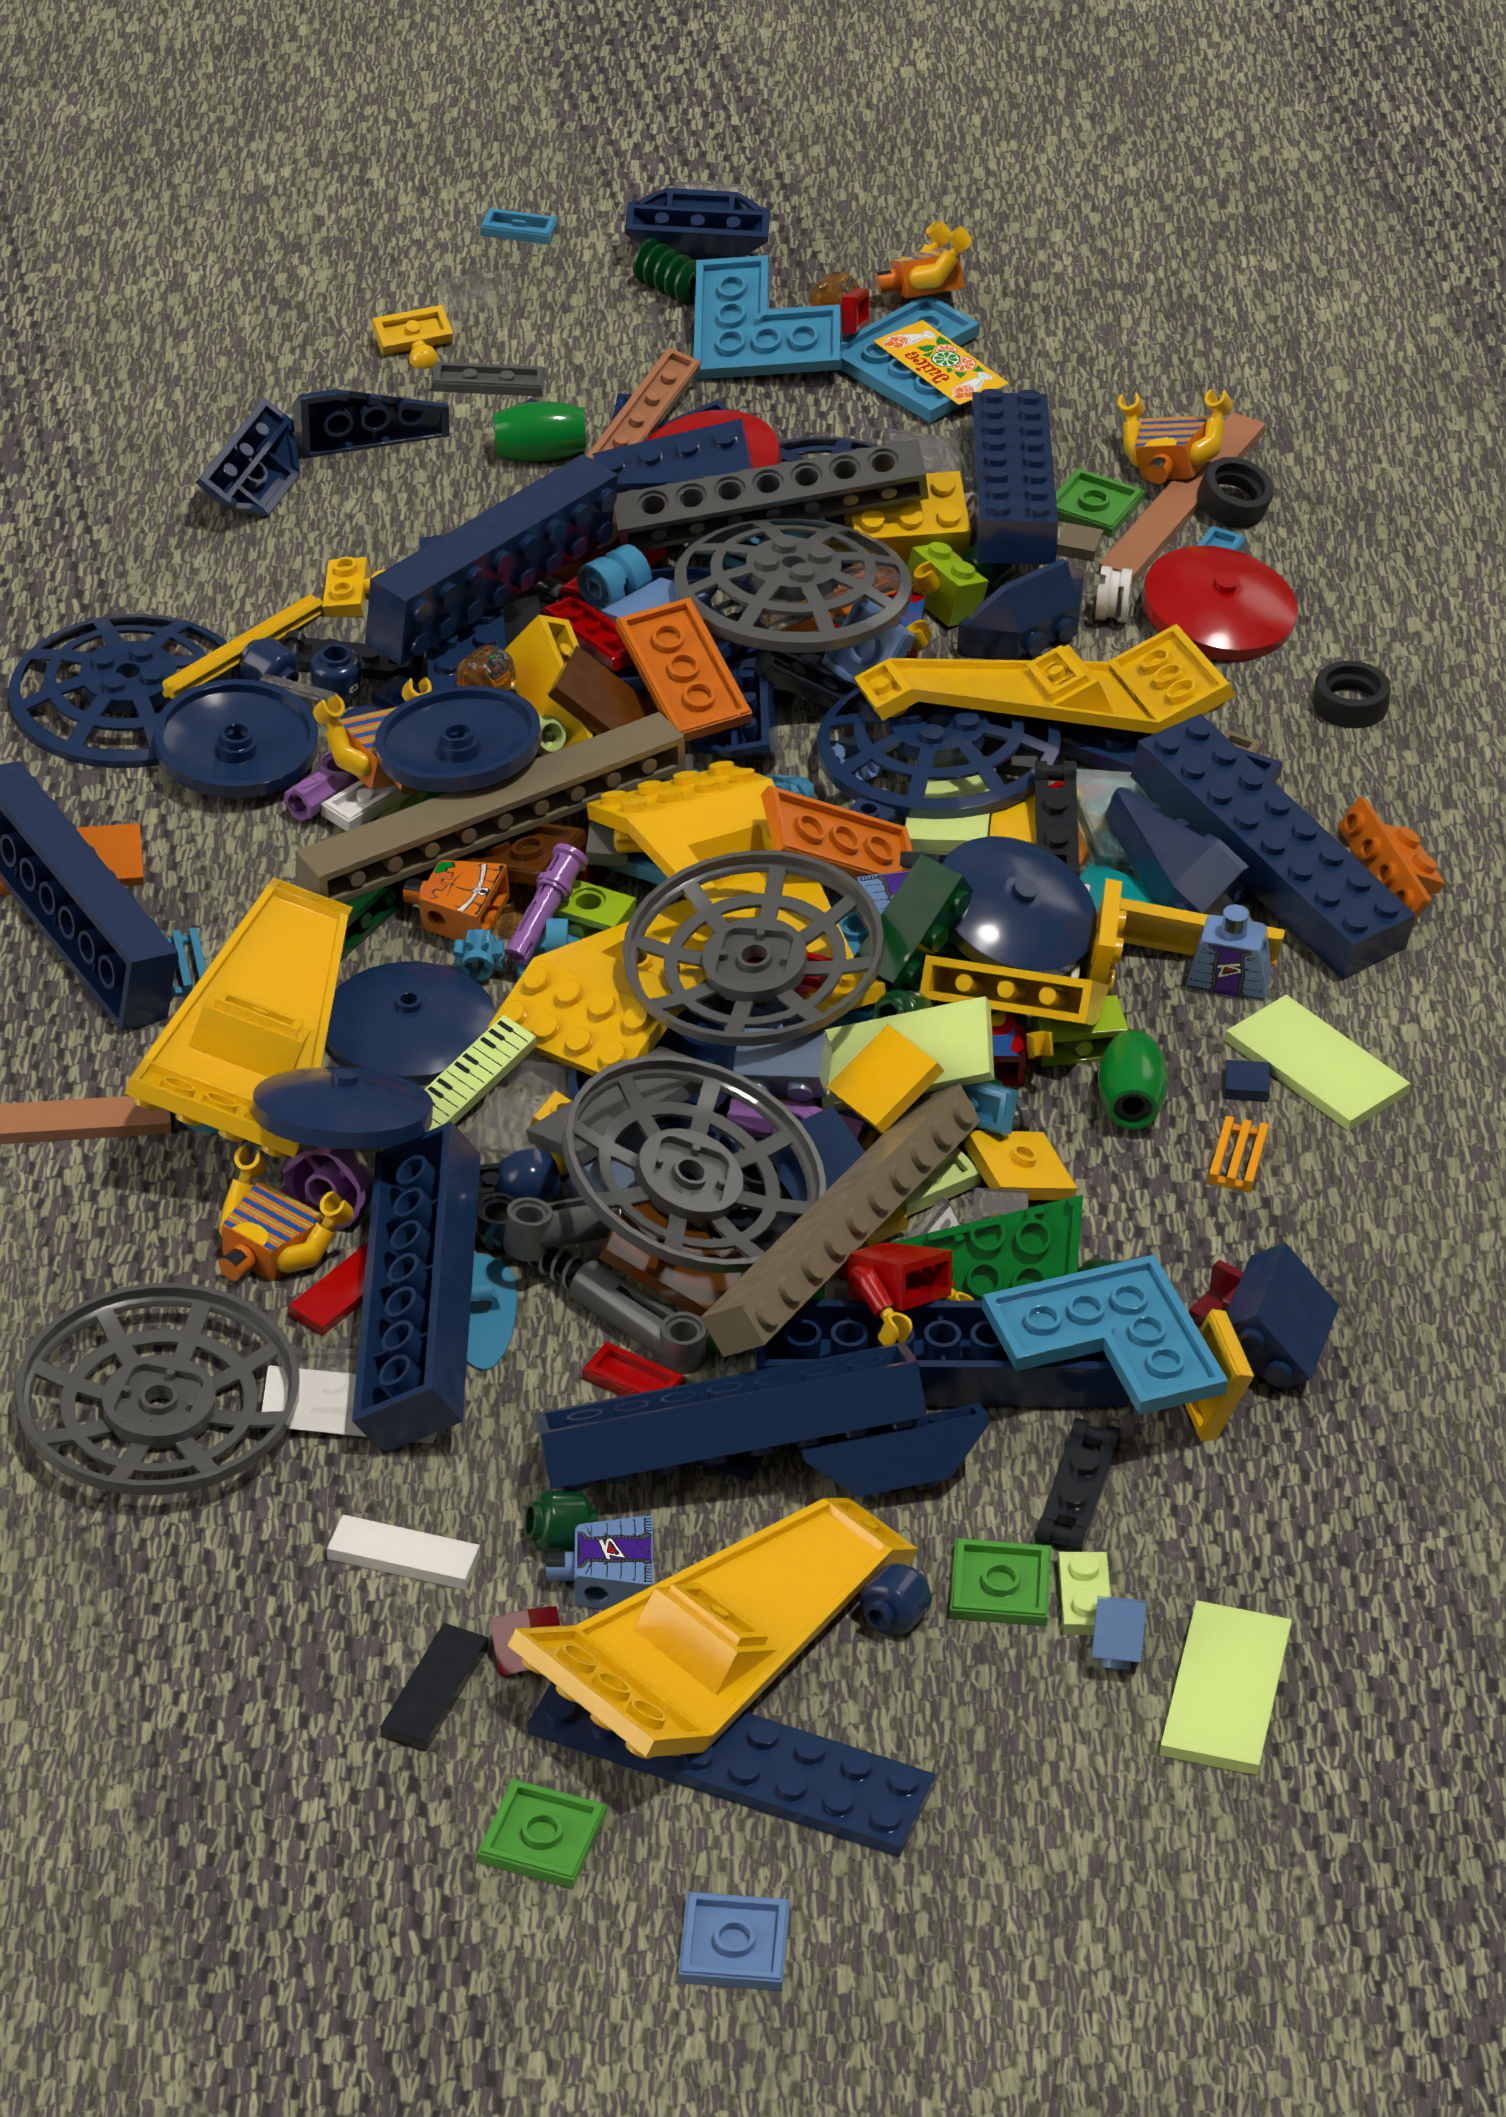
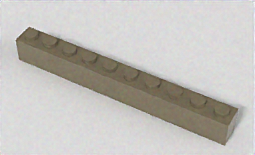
M660 712L646 716L531 760L523 769L497 783L467 791L448 792L296 850L298 884L301 888L341 903L436 867L440 861L454 860L587 808L586 803L600 800L601 795L605 792L615 790L629 792L638 788L637 785L639 783L660 780L686 769L685 737Z
M961 1084L920 1096L701 1316L704 1325L723 1357L765 1345L848 1259L850 1252L856 1251L981 1122L973 1103L967 1097Z

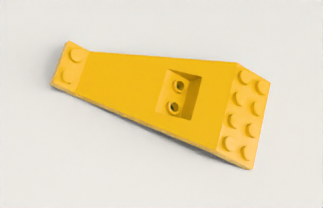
M1177 624L1107 662L1082 661L1068 644L1065 647L1060 645L1034 660L888 658L854 677L860 691L882 721L889 717L893 718L902 715L908 710L909 706L917 702H925L1155 734L1196 715L1216 711L1226 701L1235 697L1230 683Z
M732 761L712 763L709 765V770L699 773L697 771L678 772L673 775V780L666 782L657 780L645 781L637 785V790L630 792L622 790L605 792L601 795L600 800L586 803L589 820L629 834L668 878L684 868L724 854L751 850H774L761 794L768 785L775 787L772 778L755 773V770L752 768L734 766ZM768 872L731 875L712 880L700 885V887L712 903L739 895L764 894ZM786 874L782 895L806 901L824 913L831 909L820 882L797 875ZM761 908L738 910L722 916L728 923L744 918L759 917ZM779 909L777 920L789 924L798 932L812 923L798 914ZM838 923L837 927L845 943L846 959L854 958L853 953ZM825 934L806 946L807 952L833 958L832 947ZM859 972L842 975L840 982L833 992L815 1008L825 1012L840 1002L859 984L866 973ZM875 980L865 996L852 1009L877 1002L886 993L885 983ZM797 993L804 1000L813 995V993L808 994V996Z
M273 877L129 1078L124 1094L133 1097V1102L142 1108L157 1111L160 1107L176 1113V1119L185 1124L199 1127L203 1123L219 1129L218 1134L228 1140L243 1142L246 1139L261 1145L260 1149L273 1157L286 1158L289 1155L295 1158L301 1143L276 1136L263 1129L254 1120L252 1115L253 1091L260 1082L273 1075L295 1069L321 1067L346 926L353 907Z
M688 899L669 905L656 916L647 928L644 936L669 944L671 937L677 929L697 911ZM630 921L534 957L488 1025V1028H490L502 1015H505L536 1036L537 1046L532 1052L591 1076L620 1061L642 1057L650 1053L668 1027L659 1023L643 1009L632 994L626 979L622 949L625 931ZM707 924L703 925L689 938L683 948L703 952L708 939L714 934ZM639 951L637 960L639 979L648 998L653 999L672 994L665 978L664 959ZM678 963V976L685 990L707 982L703 968ZM680 1007L666 1012L676 1017L686 1008Z
M823 1498L577 1625L516 1628L507 1646L522 1657L521 1662L526 1668L546 1676L557 1685L555 1689L558 1694L567 1700L579 1703L591 1713L590 1718L595 1724L604 1729L614 1731L626 1741L625 1747L636 1756L651 1759L657 1756H681L682 1754L705 1752L883 1567L894 1563L911 1564L918 1548L851 1498Z

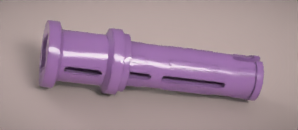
M558 843L554 846L552 861L546 872H541L536 879L538 890L516 928L517 930L504 949V954L517 964L527 965L538 942L546 931V919L553 918L560 903L571 897L573 893L571 886L576 876L589 863L586 855L571 845Z

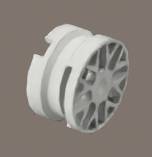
M1102 566L1100 583L1098 585L1095 620L1106 621L1107 618H1115L1118 623L1127 624L1133 569L1123 568L1120 572L1113 571L1111 566ZM1121 587H1123V588H1124V591H1123V599H1122V603H1119V602H1120Z

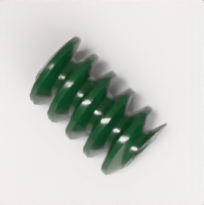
M655 238L645 240L639 246L634 256V277L640 283H646L650 288L657 289L661 294H667L671 299L678 300L682 305L688 306L695 303L696 260L691 259L686 254H681L677 249L670 248L667 244L660 243Z

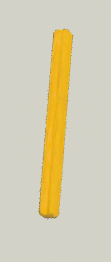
M311 594L307 595L168 677L162 683L164 697H170L173 700L184 691L208 683L238 665L243 649L251 641L271 637L278 641L288 631L296 630L317 618L323 612L321 608L322 600L320 598L316 599Z

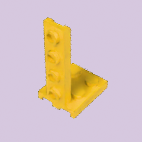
M1106 878L1102 902L1099 904L1097 911V932L1088 952L1086 980L1109 985L1107 995H1111L1116 970L1110 969V967H1114L1115 963L1119 964L1124 943L1193 956L1206 918L1210 915L1121 898L1123 881ZM1266 926L1268 930L1271 968H1273L1277 962L1285 930Z

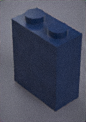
M1284 1242L1250 1256L1227 1315L1247 1361L1272 1390L1281 1391L1311 1380L1339 1305L1289 1245Z

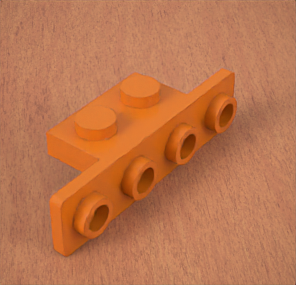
M1361 797L1357 799L1339 823L1338 829L1359 862L1416 914V921L1431 901L1429 894L1439 893L1446 884L1436 870L1437 863L1421 847L1420 837L1408 827L1401 826L1397 828L1382 823L1369 801Z

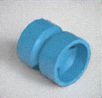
M629 544L622 545L606 553L604 557L596 558L581 566L577 573V584L581 596L586 603L599 612L652 581L651 569L646 558L635 546Z

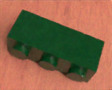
M922 853L920 854L881 914L885 944L883 961L876 980L884 982L886 988L892 991H910L911 988L916 987L920 983L926 955L932 956L934 952H938L944 946L948 938L949 928L957 916L963 915L970 905L973 889L963 875ZM870 933L854 958L871 956Z

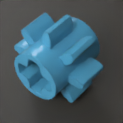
M467 930L465 941L455 939L453 955L455 956L454 969H461L463 974L468 975L475 981L491 979L493 969L503 971L504 940H496V937L490 930Z

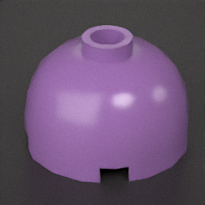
M306 1145L298 1150L295 1158L291 1157L283 1167L282 1175L285 1173V1186L281 1189L286 1195L315 1210L316 1206L320 1207L322 1197L326 1193L333 1191L341 1197V1202L346 1200L352 1206L353 1217L351 1221L344 1225H336L333 1229L335 1231L350 1226L365 1210L371 1200L373 1192L371 1167L365 1156L357 1149H332Z

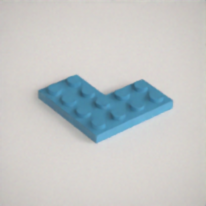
M768 255L696 260L694 359L701 361V366L695 376V380L841 370L842 312L840 304L769 309L770 261Z
M929 294L921 296L862 328L855 334L842 339L841 370L931 423L961 405L955 403L874 342L875 339L921 320L927 322L958 346L979 336V322Z
M1155 1254L983 1294L982 1309L1015 1371L1104 1351L1139 1415L1227 1394L1228 1380Z

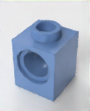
M1097 1595L1092 1657L1102 1658L1101 1667L1130 1670L1131 1661L1141 1662L1146 1600Z

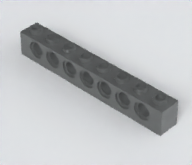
M913 439L869 448H858L853 451L831 455H820L815 458L793 462H782L760 468L744 469L716 476H705L700 479L678 483H667L645 489L629 490L617 493L614 511L621 546L629 544L635 546L639 551H646L695 542L718 529L753 520L772 518L815 520L929 499L919 440Z

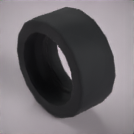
M1222 457L1213 461L1206 469L1198 487L1197 499L1201 508L1217 522L1234 528L1249 527L1259 522L1266 514L1273 498L1274 486L1270 477L1254 463L1237 457ZM1228 484L1236 486L1245 491L1253 500L1244 501L1233 498L1226 494L1218 485Z
M1360 661L1331 663L1321 669L1315 679L1314 710L1322 719L1336 726L1344 728L1373 726L1383 720L1388 711L1391 692L1390 680L1383 671L1371 664ZM1342 688L1357 689L1368 693L1372 697L1362 700L1347 699L1336 695L1332 691Z

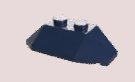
M665 188L651 193L639 201L635 199L628 202L625 234L639 245L649 238H655L660 243L667 244L670 248L677 249L681 254H686L695 260L745 257L768 242L770 210L765 207L761 208L753 200L738 192Z
M263 397L197 479L195 484L224 508L259 518H266L300 475L297 446L293 437L295 432L294 421Z
M1062 558L1000 586L979 605L971 618L966 616L959 623L957 653L961 656L974 658L1022 660L1031 655L1037 656L1044 649L1059 642L1071 640L1078 634L1085 572Z
M741 648L724 659L752 711V722L694 739V752L737 763L779 756L777 702L774 684L759 677L755 655L756 648Z
M975 1403L929 1413L927 1417L917 1418L916 1424L911 1427L889 1429L888 1424L869 1428L870 1433L861 1437L843 1438L840 1433L824 1436L823 1442L818 1445L796 1447L806 1463L856 1496H865L866 1499L877 1500L891 1496L895 1489L911 1486L913 1490H926L938 1486L939 1480L951 1478L985 1431L990 1421L988 1413L981 1404Z

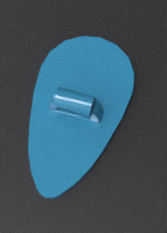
M475 1253L467 1363L476 1370L488 1371L493 1369L503 1358L511 1342L517 1308L516 1280L511 1269L499 1259Z

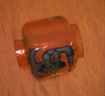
M832 271L825 274L812 288L809 297L810 306L840 304L842 312V296L854 288L860 287L850 274L842 271Z
M489 644L482 645L458 664L456 671L457 686H488L509 691L516 682L517 675L514 661L506 651Z

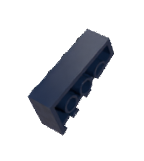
M742 418L593 453L594 461L618 474L616 493L700 479L705 476L738 472L744 469H754L750 444Z

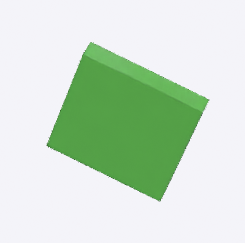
M1077 468L1056 492L1058 520L1102 529L1103 535L1112 538L1145 499V490Z
M955 1538L950 1619L1047 1626L1051 1545Z
M512 1778L477 1852V1862L574 1889L606 1818L608 1804Z

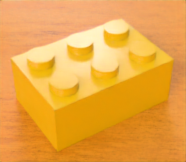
M960 471L926 473L929 499L844 514L845 524L847 527L864 532L882 541L894 550L906 565H908L912 547L928 545L931 542H943L949 545L952 551L961 557L969 549L971 528ZM865 548L869 553L877 554V553H875V552H873V551H871V550ZM852 563L853 568H864L863 563Z

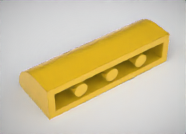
M538 615L504 650L515 666L512 672H510L512 668L510 660L505 662L517 694L533 705L539 717L551 715L562 723L566 731L565 743L560 748L563 749L597 736V734L548 696L566 658L576 645L579 646L569 620Z
M926 955L920 993L930 1000L946 1003H955L986 996L991 1004V1010L1095 1025L1102 1013L1109 985L1086 979Z

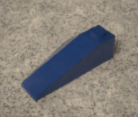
M333 389L300 394L292 404V420L294 421L295 429L293 435L303 459L449 436V407L446 403Z
M1123 786L1118 787L1113 794L1104 818L1155 904L1207 915L1223 916L1224 909L1232 904L1249 866L1219 838L1211 834L1202 836L1192 831L1189 822L1182 818L1172 820L1161 813L1158 805Z

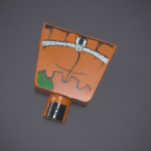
M443 860L438 862L428 881L409 877L403 889L404 902L419 905L421 922L425 930L453 940L461 939L464 941L469 929H485L491 932L510 897L507 865L500 863Z

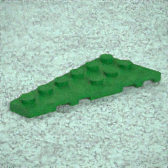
M1083 1195L890 1243L952 1250V1280L956 1283L955 1291L971 1296L974 1301H982L983 1294L1077 1273ZM835 1272L829 1279L839 1278L837 1277V1274ZM825 1283L809 1300H825Z

